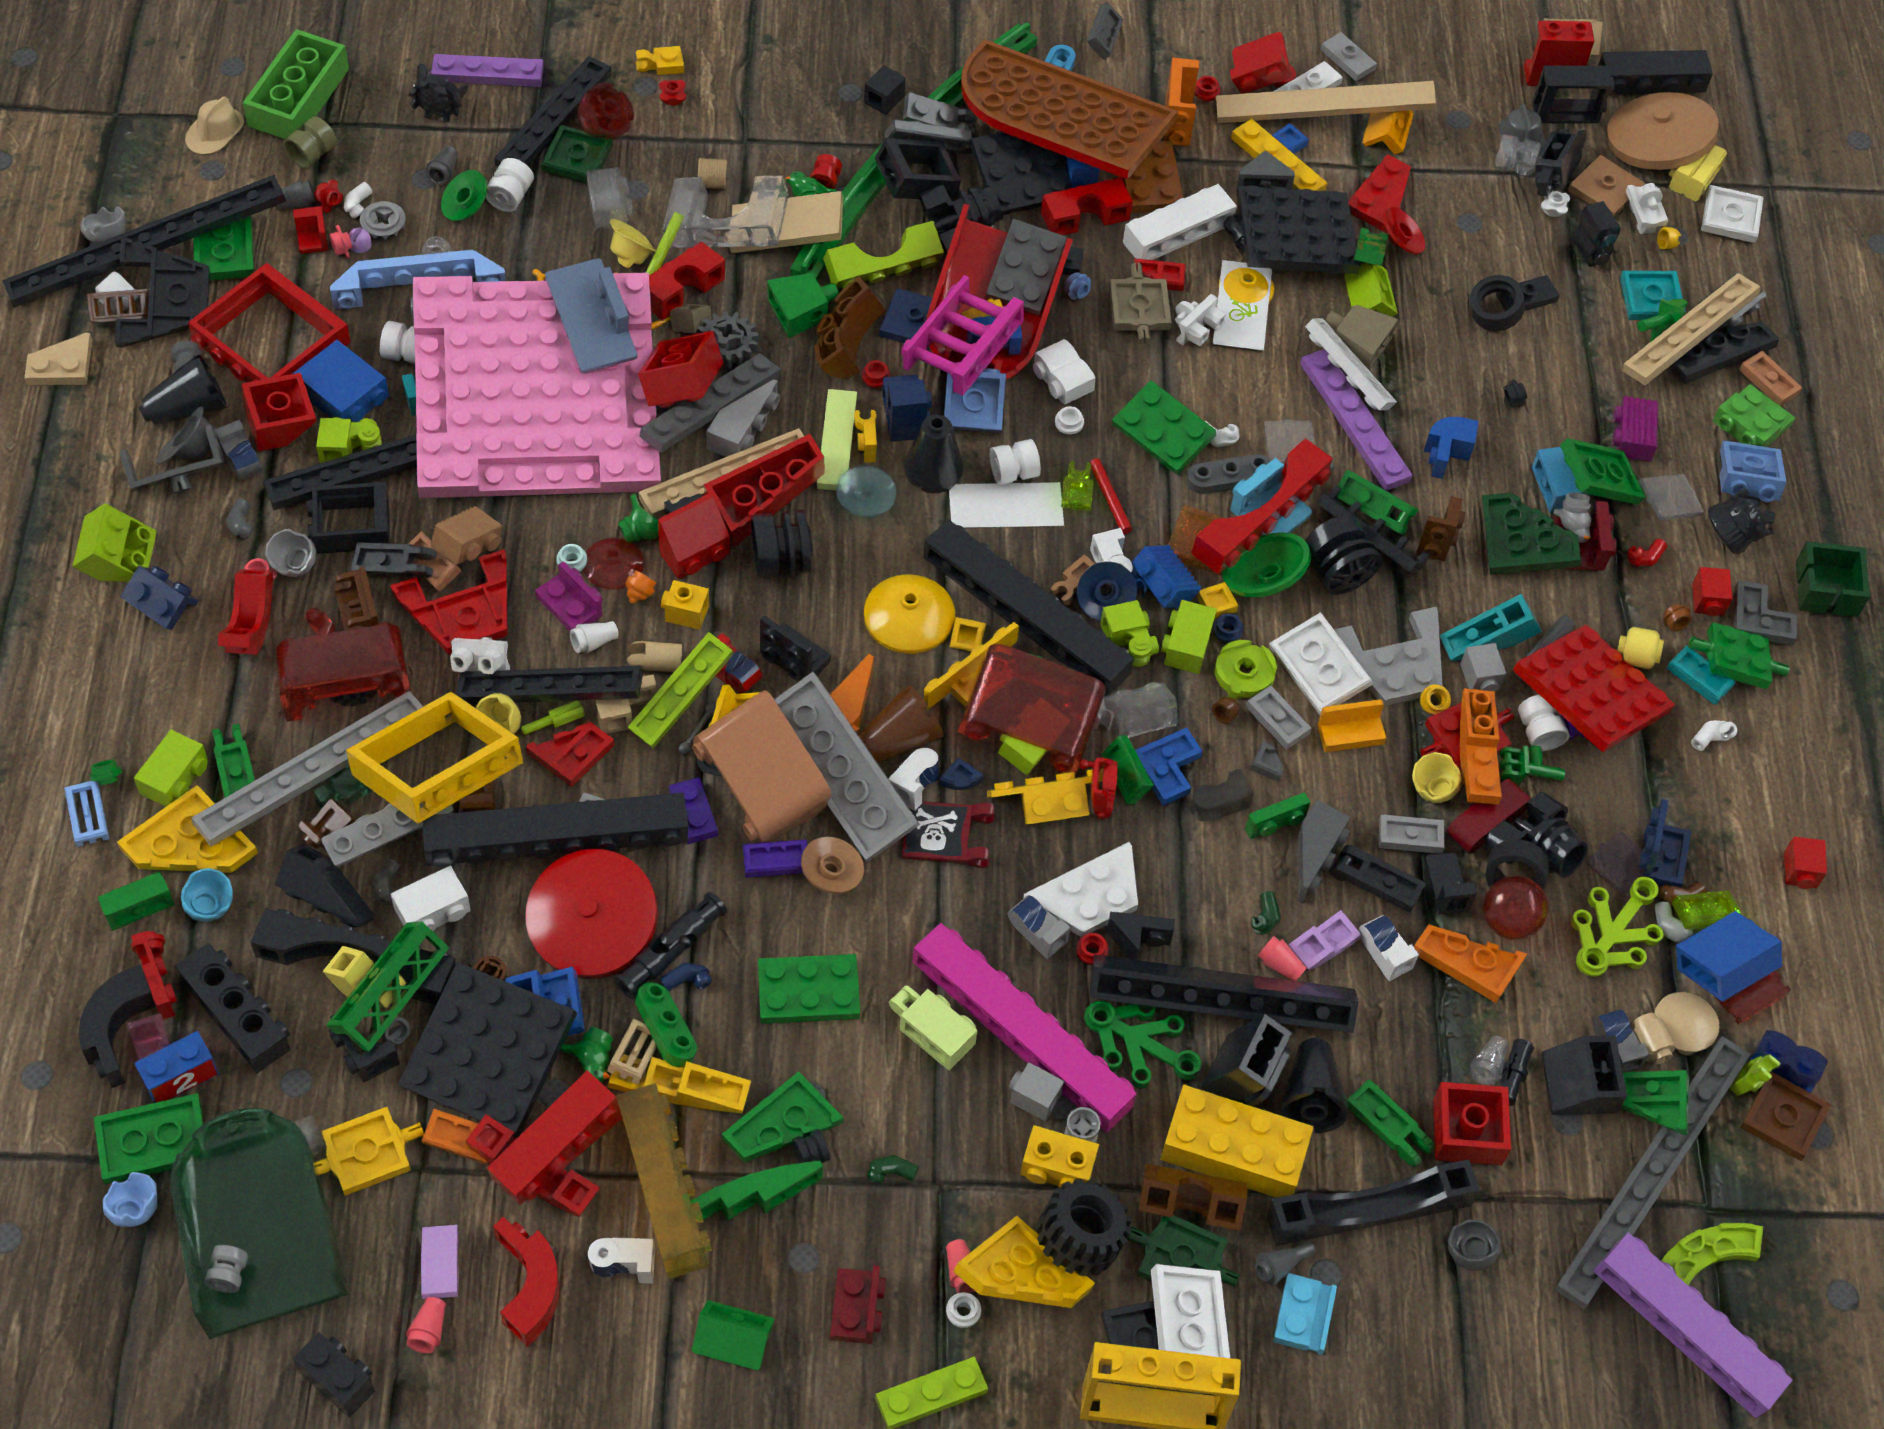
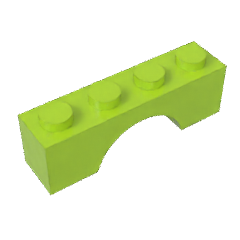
M930 221L906 228L902 235L900 249L890 256L874 257L864 253L855 243H850L828 249L823 257V261L831 283H834L837 289H844L857 276H860L864 282L869 280V283H877L884 280L886 275L895 273L896 276H902L911 272V268L921 266L922 269L933 267L938 264L944 251L934 222Z

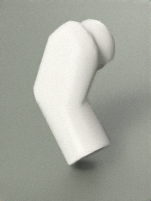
M1228 424V428L1224 427L1219 430L1214 428L1217 435L1210 443L1215 447L1235 444L1240 437L1239 428L1234 424Z

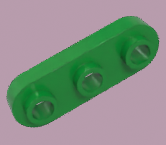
M657 983L643 984L638 990L635 1004L663 1059L675 1067H684L686 1061L692 1063L697 1052V1044L669 991Z

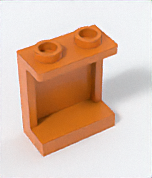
M1172 57L1165 106L1177 110L1178 116L1176 122L1163 136V141H1172V145H1190L1196 113V105L1193 104L1199 70V60Z

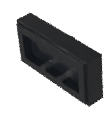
M1547 275L1519 283L1523 289L1525 311L1558 302L1560 295ZM1503 292L1496 293V297L1505 311L1514 305V298L1511 295Z

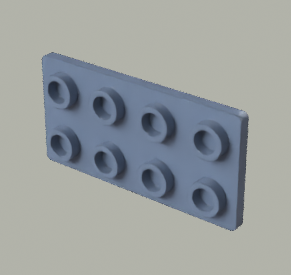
M597 258L545 273V279L581 373L637 359V351L629 333V315L610 267L604 268L602 260Z

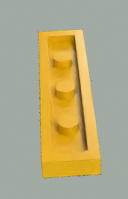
M1253 119L1232 131L1231 139L1254 159L1266 150L1293 170L1295 177L1292 189L1326 190L1327 182Z

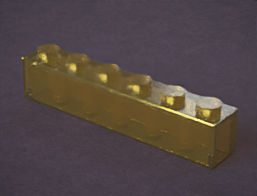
M656 1083L616 1095L668 1279L709 1267L706 1252L712 1251L707 1230L700 1232L697 1225L703 1223L704 1220L699 1203L691 1204L689 1196L696 1194L690 1174L685 1176L682 1174L681 1169L688 1166L682 1147L675 1149L673 1143L680 1139L674 1120L667 1122L666 1115L672 1114L667 1095H659Z

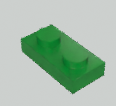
M1303 792L1252 812L1248 815L1245 831L1249 838L1253 839L1258 836L1267 837L1276 832L1278 828L1288 824L1289 826H1295L1306 818L1311 802L1306 793Z

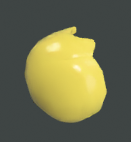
M493 693L482 698L476 706L477 710L512 734H515L520 728L521 714L519 708L509 696L502 693Z
M1433 752L1422 756L1414 765L1412 779L1416 791L1426 801L1443 803L1451 800L1460 791L1462 783L1461 773L1451 756Z

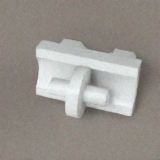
M1654 183L1645 184L1641 187L1628 185L1626 193L1630 201L1629 207L1637 219L1639 233H1654L1658 226H1666L1668 218L1661 203L1663 194L1660 188L1655 187Z
M1210 294L1199 305L1195 301L1191 304L1187 301H1182L1176 306L1177 317L1175 321L1179 324L1181 334L1176 340L1178 343L1184 345L1187 341H1191L1201 346L1209 337L1210 332L1209 329L1204 327L1205 324L1215 330H1218L1224 324L1226 314L1216 307L1217 297Z
M483 637L481 640L454 638L451 641L452 654L450 658L451 667L454 672L481 671L483 674H493L495 671L510 670L507 660V641H493L490 637Z

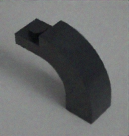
M141 964L122 971L103 983L87 1002L80 1019L79 1041L82 1052L89 1065L95 1063L100 1079L107 1077L112 1088L125 1083L114 1052V1039L117 1031L129 1018L156 1007Z

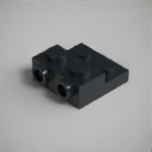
M1154 1300L1102 1311L1101 1318L1108 1344L1159 1350Z

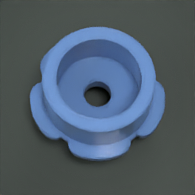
M1077 272L1067 278L1065 291L1068 292V296L1071 299L1084 298L1090 292L1091 280L1086 274Z

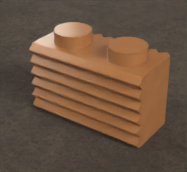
M474 506L465 512L462 511L461 514L458 513L457 516L454 515L449 519L446 518L445 521L442 520L441 523L438 522L435 526L430 545L432 549L435 548L436 552L444 555L445 559L449 558L450 562L453 561L454 565L466 560L473 561L479 554L487 550L490 552L494 551L499 546L503 526Z

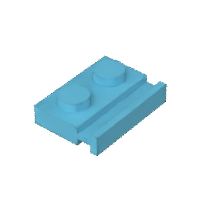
M1288 1273L1285 1279L1273 1342L1305 1351H1316L1317 1354L1323 1355L1337 1286L1333 1284L1332 1286L1325 1285L1321 1281Z

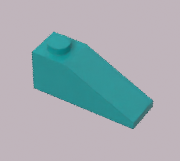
M1519 594L1439 636L1450 660L1455 662L1462 660L1466 647L1496 643L1497 649L1500 650L1515 646L1541 633L1542 630L1522 594Z

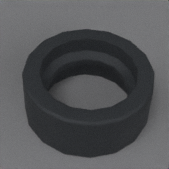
M1492 275L1480 280L1473 287L1470 294L1471 314L1476 324L1490 331H1503L1515 326L1521 320L1525 311L1524 294L1520 284L1513 278L1504 275ZM1503 292L1514 298V305L1503 313L1491 314L1481 309V301L1492 293Z
M1520 839L1506 840L1497 844L1490 852L1485 877L1487 885L1500 897L1516 902L1528 901L1538 897L1545 889L1550 865L1546 854L1533 843ZM1506 861L1523 862L1532 867L1536 872V876L1528 880L1513 879L1503 874L1498 866Z

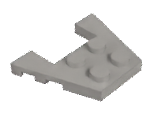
M1437 607L1411 612L1409 621L1417 636L1416 640L1371 650H1362L1352 625L1334 629L1371 678L1372 685L1367 689L1377 700L1382 699L1384 706L1418 699L1422 691L1430 685L1438 684L1442 686Z

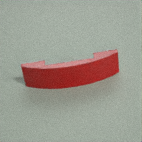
M485 1114L465 1143L491 1164L516 1138L513 1131ZM563 1169L543 1186L537 1197L565 1212L580 1217L598 1193L600 1187L572 1169L569 1172Z

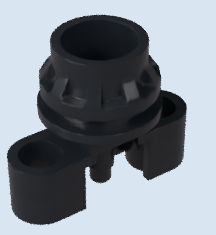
M943 184L918 194L929 222H934L945 256H947L964 204L969 205L968 220L989 227H993L995 223L1003 220L999 201L990 185L984 188L971 187L968 189V194L964 190L958 191L959 199L951 202Z
M1545 792L1538 793L1528 801L1527 814L1529 817L1523 820L1520 817H1516L1513 820L1515 827L1503 820L1489 832L1485 839L1484 848L1489 852L1497 844L1506 840L1520 839L1531 842L1541 848L1546 854L1550 865L1548 873H1557L1563 878L1572 875L1581 866L1588 851L1587 843L1580 839L1578 831L1565 820L1568 808ZM1506 861L1505 863L1512 864L1515 861Z

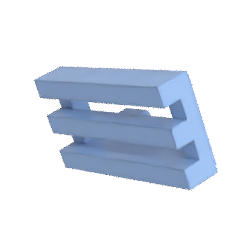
M89 781L64 787L76 846H83V842L89 841L90 844L96 843L98 838H102L103 841L110 839L98 781ZM92 789L99 829L94 830L86 791ZM77 792L80 793L87 829L85 833H81L74 799V793Z

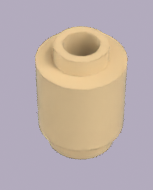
M1655 1013L1644 1014L1631 1023L1639 1043H1644L1650 1054L1646 1062L1654 1061L1655 1064H1661L1673 1057L1672 1052L1676 1049V1045L1662 1019L1657 1018Z

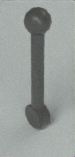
M709 703L705 706L704 716L686 742L679 745L678 750L681 754L686 755L690 752V745L693 743L694 737L699 734L708 719L713 717L716 704Z

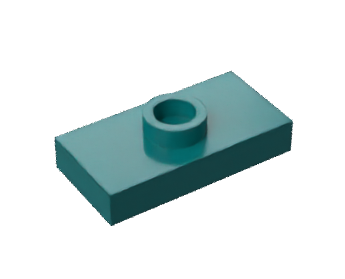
M1686 645L1669 662L1666 669L1712 704L1716 705L1733 688L1736 682L1733 679L1710 673V662L1693 649H1689V646Z

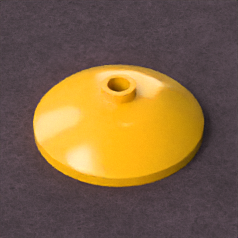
M905 574L885 579L872 589L865 601L864 622L868 632L880 645L895 652L916 654L934 649L947 639L954 626L955 607L950 595L940 584L920 575Z

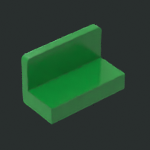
M160 872L98 897L111 931L175 906L165 879H163Z
M707 1300L699 1315L692 1352L753 1370H759L762 1365L766 1343L773 1330L775 1318Z

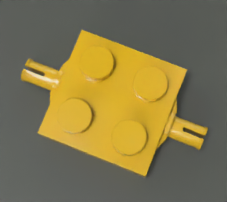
M384 1107L321 1131L327 1146V1158L307 1164L312 1179L332 1171L339 1179L343 1193L346 1196L411 1171L405 1154V1143L424 1136V1132L420 1122L400 1130L393 1122L388 1107Z

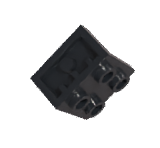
M766 616L760 619V653L769 663H776L783 668L792 679L801 681L812 672L818 676L831 662V655L786 623L783 622L779 626Z

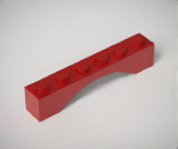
M1305 438L1288 453L1282 471V485L1272 499L1260 508L1247 514L1231 518L1214 519L1196 535L1191 554L1218 575L1225 568L1235 566L1245 550L1251 551L1264 533L1268 535L1273 531L1281 517L1287 518L1299 501L1305 502L1310 497L1314 487L1317 485L1322 486L1331 475L1329 468L1333 458Z

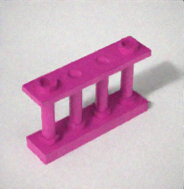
M964 275L957 284L951 286L948 295L911 340L908 339L904 343L901 350L903 369L909 371L919 359L951 374V378H953V392L963 396L1022 324L1024 301L1013 297L1007 306L999 307L969 293V277ZM963 304H966L996 319L991 325L985 326L957 312ZM950 322L981 336V338L976 343L969 344L942 332V330ZM933 341H936L966 356L961 362L954 363L926 349Z

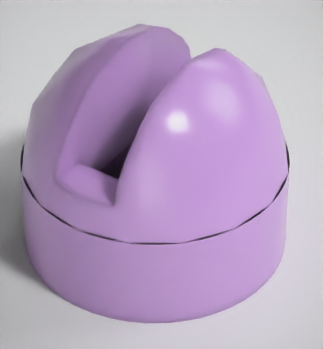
M358 227L350 231L349 237L353 252L364 253L371 248V236L368 231Z

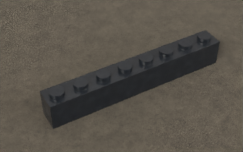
M948 519L924 541V559L1010 624L1015 622L1019 626V631L1065 666L1077 671L1081 678L1098 691H1102L1106 697L1131 675L1134 658L1124 647L1117 646L1107 638L1104 632L1093 628L1084 621L1080 614L1069 610L1061 604L1056 596L1045 592L1032 578L1025 577L1008 560L1001 559L991 551L988 545L977 541L969 535L964 527L956 525Z
M684 793L433 815L423 821L424 850L427 866L447 867L454 863L480 864L486 860L497 859L513 861L519 857L529 856L545 858L551 854H570L586 849L613 851L616 848L626 847L643 849L649 845L659 844L675 846L681 842H688V822Z
M1095 954L1090 980V998L1252 1020L1266 1014L1277 1023L1354 1033L1359 1003L1356 990L1353 988Z

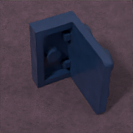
M1662 799L1659 808H1652L1649 823L1646 825L1643 842L1646 843L1640 856L1638 868L1644 869L1643 877L1653 879L1657 885H1670L1681 888L1691 830L1664 825L1669 800Z

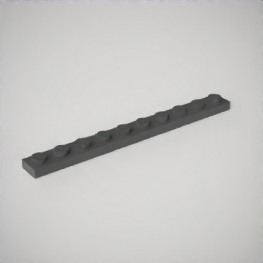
M1722 1036L1689 1085L1688 1135H1682L1666 1127H1661L1554 1289L1583 1310L1587 1307L1603 1282L1593 1272L1594 1268L1628 1232L1632 1236L1634 1235L1750 1057V1053Z

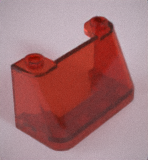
M388 622L380 623L376 626L298 639L288 638L278 644L275 650L279 697L286 722L302 719V710L308 705L309 709L316 708V699L378 689L379 697H385V692L394 694L396 698L408 691L411 692L401 630L398 626Z
M993 644L988 647L978 668L957 732L965 734L970 739L981 740L989 737L992 730L1051 751L1049 761L1055 769L1060 772H1074L1076 774L1101 707L1106 687L1100 680L1006 645Z

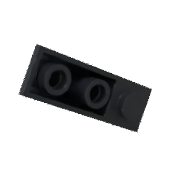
M305 844L286 851L275 886L285 890V893L292 898L303 899L313 904V908L317 911L331 913L340 918L341 922L347 926L360 927L374 920V913L341 870L333 865L330 857Z

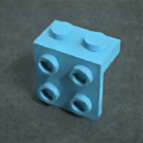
M1274 458L1267 465H1260L1249 479H1243L1238 482L1233 489L1234 495L1230 511L1236 516L1244 515L1260 508L1271 500L1282 485L1280 479L1284 464L1277 458ZM1299 501L1287 518L1281 517L1278 520L1276 527L1271 533H1291L1310 518L1311 508L1304 502Z

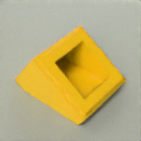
M955 617L949 647L972 652L977 645L982 644L986 623Z

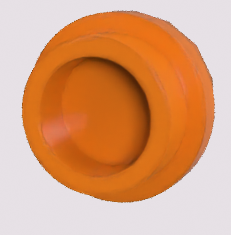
M635 571L632 576L629 575L625 582L628 589L627 596L629 602L633 604L638 602V600L642 601L647 599V597H652L655 592L653 588L656 582L638 571Z

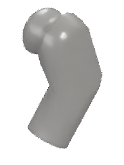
M1659 902L1654 905L1657 925L1662 928L1665 937L1681 943L1693 936L1691 927L1672 917L1669 902Z

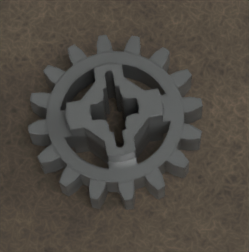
M727 311L723 312L722 317L713 313L711 321L704 318L703 326L697 327V334L714 331L723 363H726L728 369H731L732 363L736 362L740 366L742 359L749 360L752 358V353H757L759 334L756 332V325L749 324V317L739 319L738 312L733 317L729 316Z

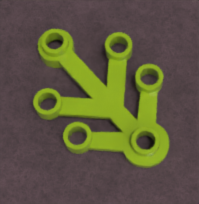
M1639 877L1634 881L1629 891L1631 898L1613 922L1608 905V891L1603 887H1595L1591 890L1587 900L1589 905L1595 908L1602 935L1597 944H1595L1590 927L1592 915L1584 909L1577 910L1571 918V926L1578 931L1582 949L1579 950L1576 956V964L1583 974L1590 977H1598L1605 973L1608 966L1627 965L1632 969H1639L1644 965L1647 955L1642 948L1633 947L1628 952H1607L1613 944L1644 942L1648 946H1656L1664 936L1663 930L1656 924H1650L1646 928L1624 930L1641 905L1652 903L1657 896L1658 886L1653 879ZM1637 891L1645 892L1647 897L1641 896ZM1594 894L1600 895L1603 901H1597L1594 898ZM1577 917L1584 918L1586 924L1579 923ZM1648 932H1654L1657 935V939L1649 937ZM1635 954L1639 956L1641 961H1634L1631 958V955ZM1587 959H1593L1597 965H1591Z

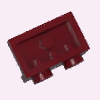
M873 1265V1272L838 1268L830 1340L872 1344L873 1332L880 1333L883 1311H876L877 1298L884 1299L886 1278L879 1277L880 1266Z

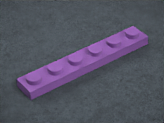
M1323 349L1303 356L1300 365L1383 489L1388 491L1410 483L1413 476L1353 386L1347 381L1342 370L1330 362L1327 357L1329 353Z

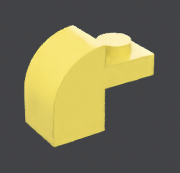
M342 946L323 970V973L344 995L349 997L374 963L365 952ZM399 975L400 986H403L406 982ZM392 990L383 991L379 997V1007L387 1009L393 1002Z

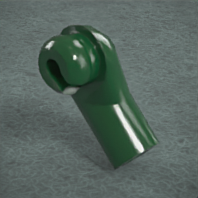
M1273 891L1264 892L1259 896L1263 911L1257 917L1253 916L1251 919V927L1257 934H1268L1281 920L1276 895Z
M889 1155L873 1159L869 1164L870 1169L867 1172V1177L873 1182L881 1183L884 1181L886 1174L894 1173L913 1182L919 1166L896 1155Z

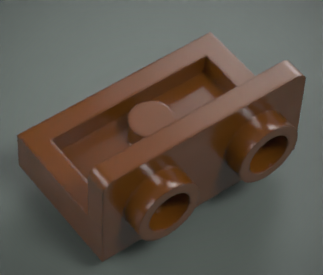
M1451 496L1443 519L1428 516L1417 548V555H1421L1426 551L1430 554L1429 559L1446 560L1450 546L1455 547L1459 529H1462L1466 513L1460 511L1463 499Z

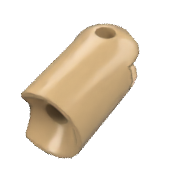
M636 641L628 647V652L631 655L627 658V662L630 666L640 665L642 670L674 673L681 665L682 644Z

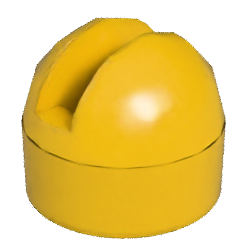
M1662 227L1657 235L1659 248L1668 250L1676 248L1680 244L1678 236H1681V233L1672 227Z

